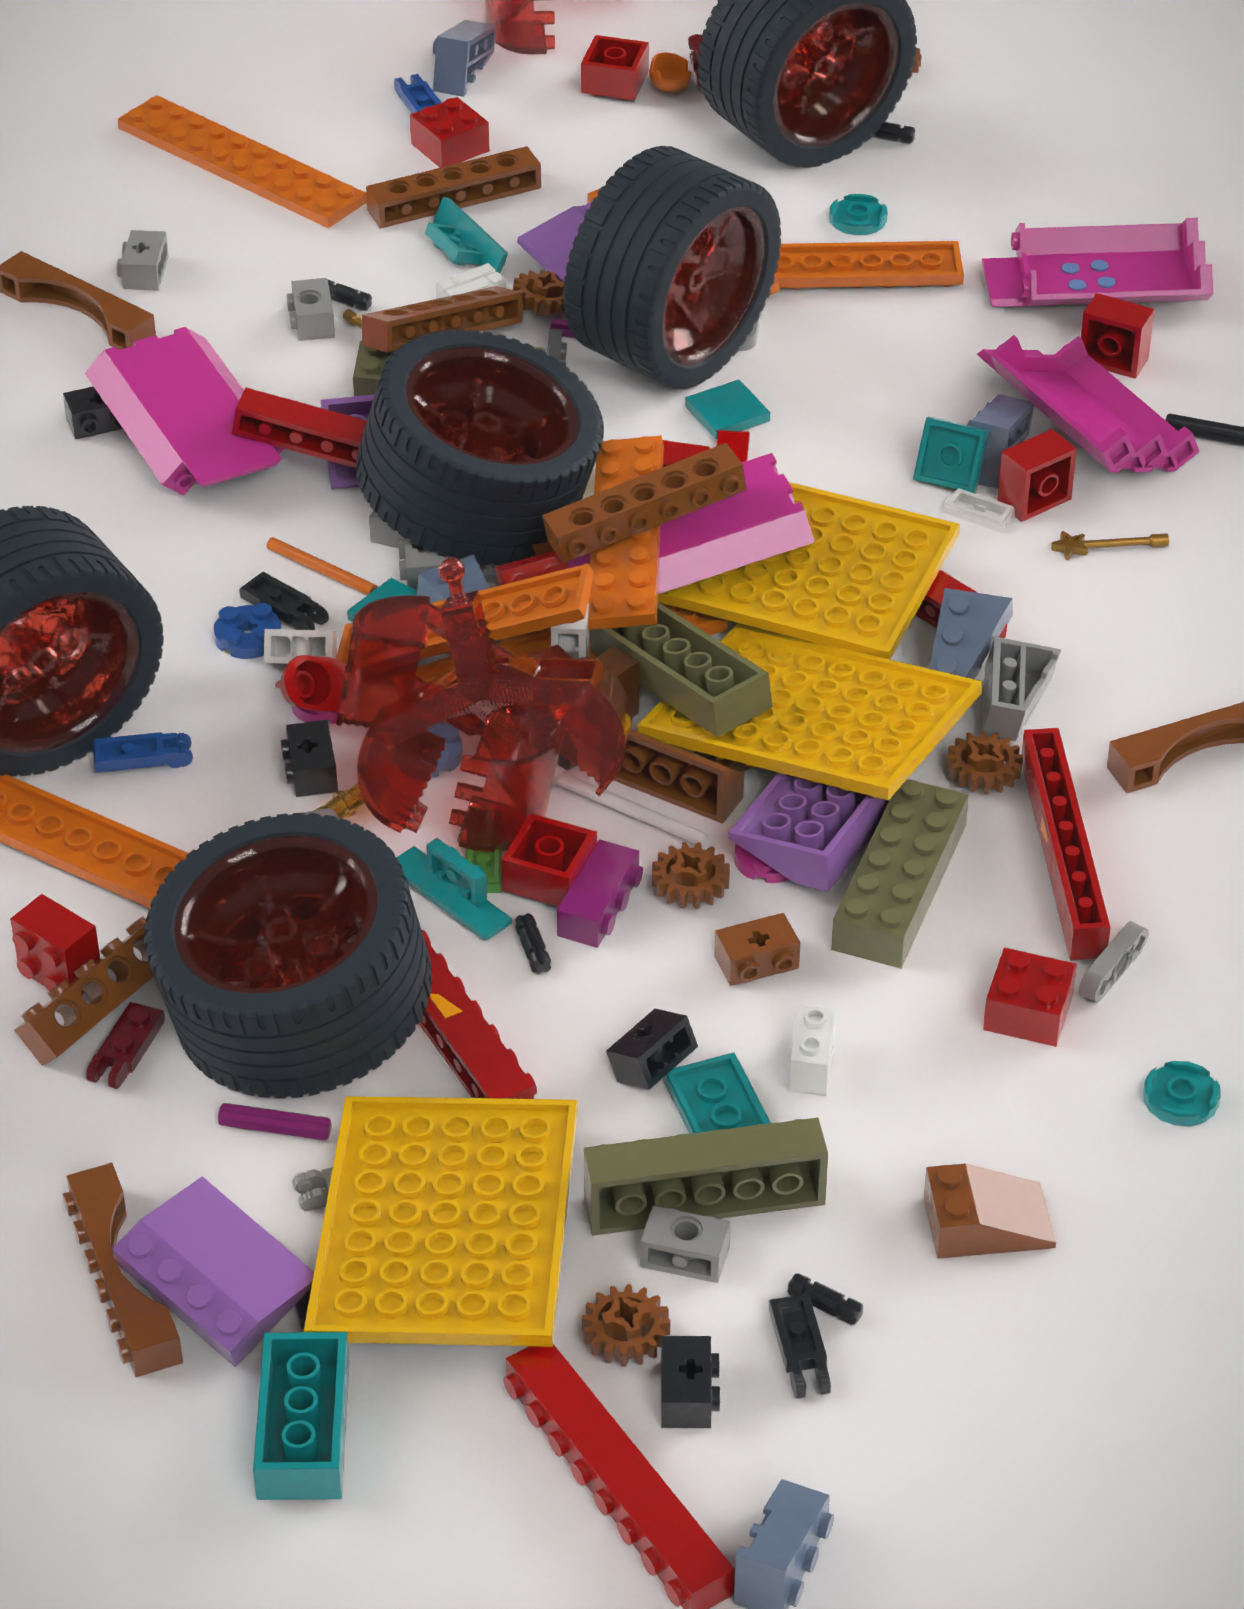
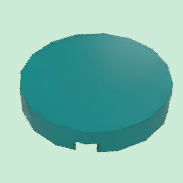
M849 194L844 196V200L838 202L837 199L833 201L829 209L830 223L835 229L846 234L868 235L876 233L884 228L887 223V206L884 203L883 205L878 203V199L871 195Z
M1189 1061L1166 1062L1164 1067L1157 1070L1155 1067L1149 1072L1144 1081L1143 1099L1148 1110L1161 1121L1175 1126H1193L1204 1123L1215 1115L1221 1098L1220 1084L1217 1079L1214 1081L1209 1076L1210 1071L1203 1066Z

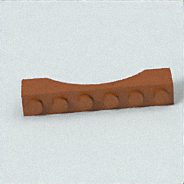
M23 251L0 264V293L21 303H48L79 311L93 319L103 329L109 346L116 347L117 350L134 346L133 341L156 335L154 314Z
M1244 701L1112 740L1109 744L1107 768L1124 791L1130 793L1158 784L1163 775L1176 762L1192 753L1223 744L1244 743Z
M113 1163L67 1175L69 1192L62 1194L68 1216L76 1215L77 1221L73 1222V1227L79 1245L85 1243L88 1250L84 1251V1257L90 1274L97 1272L99 1279L94 1280L100 1303L108 1302L110 1309L105 1310L111 1333L119 1332L121 1339L116 1340L122 1363L130 1362L135 1378L182 1364L180 1337L168 1307L150 1299L136 1289L123 1275L114 1258L112 1248L116 1244L119 1230L127 1217L123 1189Z

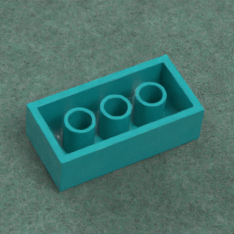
M347 1332L264 1333L253 1463L257 1500L342 1499L350 1366Z

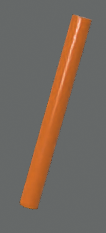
M271 537L267 542V549L361 593L368 595L378 588L376 584L274 537Z

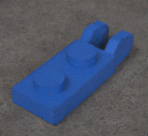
M418 73L410 76V85H407L401 77L395 78V90L412 114L421 111L425 107L441 103L428 83L423 81Z
M162 732L94 739L95 773L165 766V764L171 768L187 766L191 764L193 754L189 750L192 744L190 736L184 734V732H179L178 734H162Z

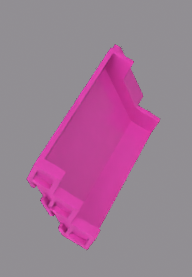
M1198 217L1185 218L1182 223L1025 228V223H1019L1015 232L1011 233V249L1016 250L1017 257L981 259L991 307L1089 304L1096 293L1132 303L1208 300L1213 295L1212 264H1206L1205 241H1199ZM1103 260L1109 264V267L1106 271H1095L1091 268V262ZM1065 263H1075L1079 266V271L1075 274H1067L1062 271L1061 267ZM1105 276L1115 279L1116 284L1111 288H1103L1098 285V279ZM1074 279L1083 280L1086 283V288L1079 291L1069 288L1068 283Z
M187 327L175 329L173 335L158 338L154 335L133 341L134 346L117 350L116 347L105 349L85 372L89 381L160 483L183 496L196 481L199 485L207 487L262 469L267 470L282 460L280 454L285 448L232 434L236 406L244 389L207 339Z
M1015 335L999 345L997 349H982L976 354L1110 473L1120 472L1121 469H1131L1133 472H1152L1154 468H1163L1166 472L1176 471L1200 452L1194 435L1188 428L1184 426L1177 431L1089 356L1082 338L1079 336L1063 346L1054 355H1044L1039 350H1022L1019 340Z
M773 453L742 462L746 491L661 524L658 594L815 542L805 510L800 502L795 503L792 495L793 489L784 473L779 475L776 467L777 461ZM591 552L568 561V567L572 568L588 563L590 565Z

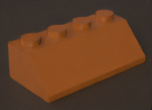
M603 720L600 723L601 776L722 824L743 800V772L607 720Z

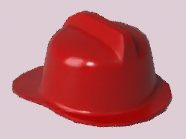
M300 655L290 660L280 680L275 683V688L280 689L283 698L290 705L304 710L324 712L339 711L347 706L353 697L355 687L351 672L340 660L310 655Z

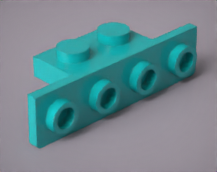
M443 197L435 215L434 223H428L425 234L434 242L433 245L443 250L449 256L448 259L457 265L463 266L465 263L482 266L489 263L496 272L501 273L508 252L450 198Z
M436 838L426 844L427 855L413 846L397 857L404 871L407 883L482 940H489L512 924L510 916L487 900V876L483 869L461 856L454 847H449Z

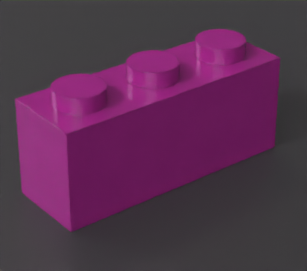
M598 840L557 909V936L596 948L599 947L605 935L609 936L612 933L618 912L626 909L632 888H637L640 885L643 867L639 866V850Z

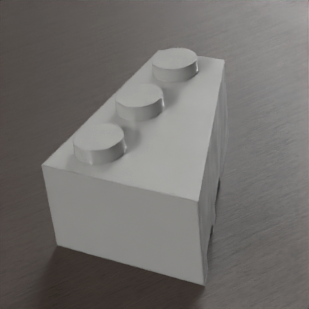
M994 636L985 664L982 731L986 733V736L991 737L996 732L999 733L998 739L1009 737L1011 741L1017 740L1051 681L1061 649Z

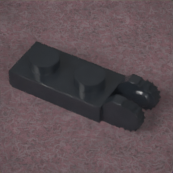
M261 572L239 589L240 598L253 605L258 603L269 604L272 607V612L280 620L287 624L291 623L295 630H315L314 623L324 625L329 620V613H327V610L322 605L320 606L311 600V597L265 572Z
M804 1294L769 1300L770 1316L786 1373L790 1374L795 1398L806 1397V1381L802 1370L815 1369L816 1384L821 1395L831 1393V1382L827 1369V1354L810 1295Z

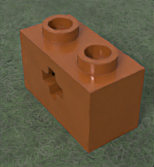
M780 913L715 930L714 957L729 985L733 986L798 969L800 941L786 915Z

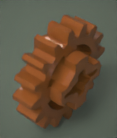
M530 270L528 275L520 273L519 278L514 279L512 290L522 292V310L532 309L533 314H544L549 317L550 313L561 316V311L565 312L566 310L564 308L565 298L563 296L564 282L556 278V273L540 270V274H536Z
M980 731L978 737H974L969 732L966 733V740L957 737L955 739V746L949 745L946 770L950 771L949 778L951 780L958 779V787L960 788L969 785L970 792L974 793L980 788L983 789L984 794H989L990 789L995 788L996 791L1001 793L1003 792V785L1012 788L1015 779H1020L1023 755L1019 754L1020 747L1018 745L1010 746L1011 739L1009 737L1003 740L998 739L999 733L996 732L991 737L986 736L984 731Z
M682 842V849L677 850L671 845L668 847V854L658 853V861L652 863V887L657 888L658 897L667 895V904L669 905L679 901L680 908L684 909L687 903H693L695 909H699L700 902L705 901L711 906L713 905L714 896L723 898L724 889H729L730 865L725 863L724 854L715 855V848L712 846L703 850L699 842L696 843L694 848H689L686 842Z
M631 1284L626 1285L624 1292H618L615 1286H610V1295L605 1296L597 1292L595 1294V1303L587 1302L585 1305L586 1315H582L584 1343L591 1344V1353L594 1356L604 1352L605 1363L609 1364L614 1358H619L621 1366L626 1367L628 1359L634 1358L635 1362L641 1365L643 1364V1355L647 1354L654 1359L657 1357V1347L661 1348V1336L670 1335L671 1319H669V1309L667 1306H660L661 1297L659 1295L648 1298L647 1288L645 1287L640 1289L638 1293L632 1292Z

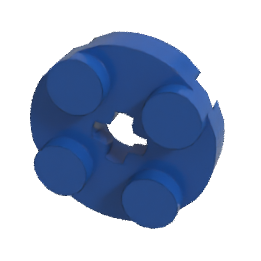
M267 603L238 607L227 606L219 611V618L214 623V639L218 649L223 652V647L231 651L232 657L239 659L258 658L264 656L265 629H281L280 619L272 612V607Z

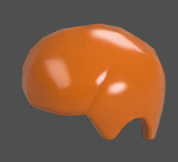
M669 52L657 53L652 58L649 70V77L653 85L663 92L672 94L685 90L690 83L692 71H688V60L686 58Z

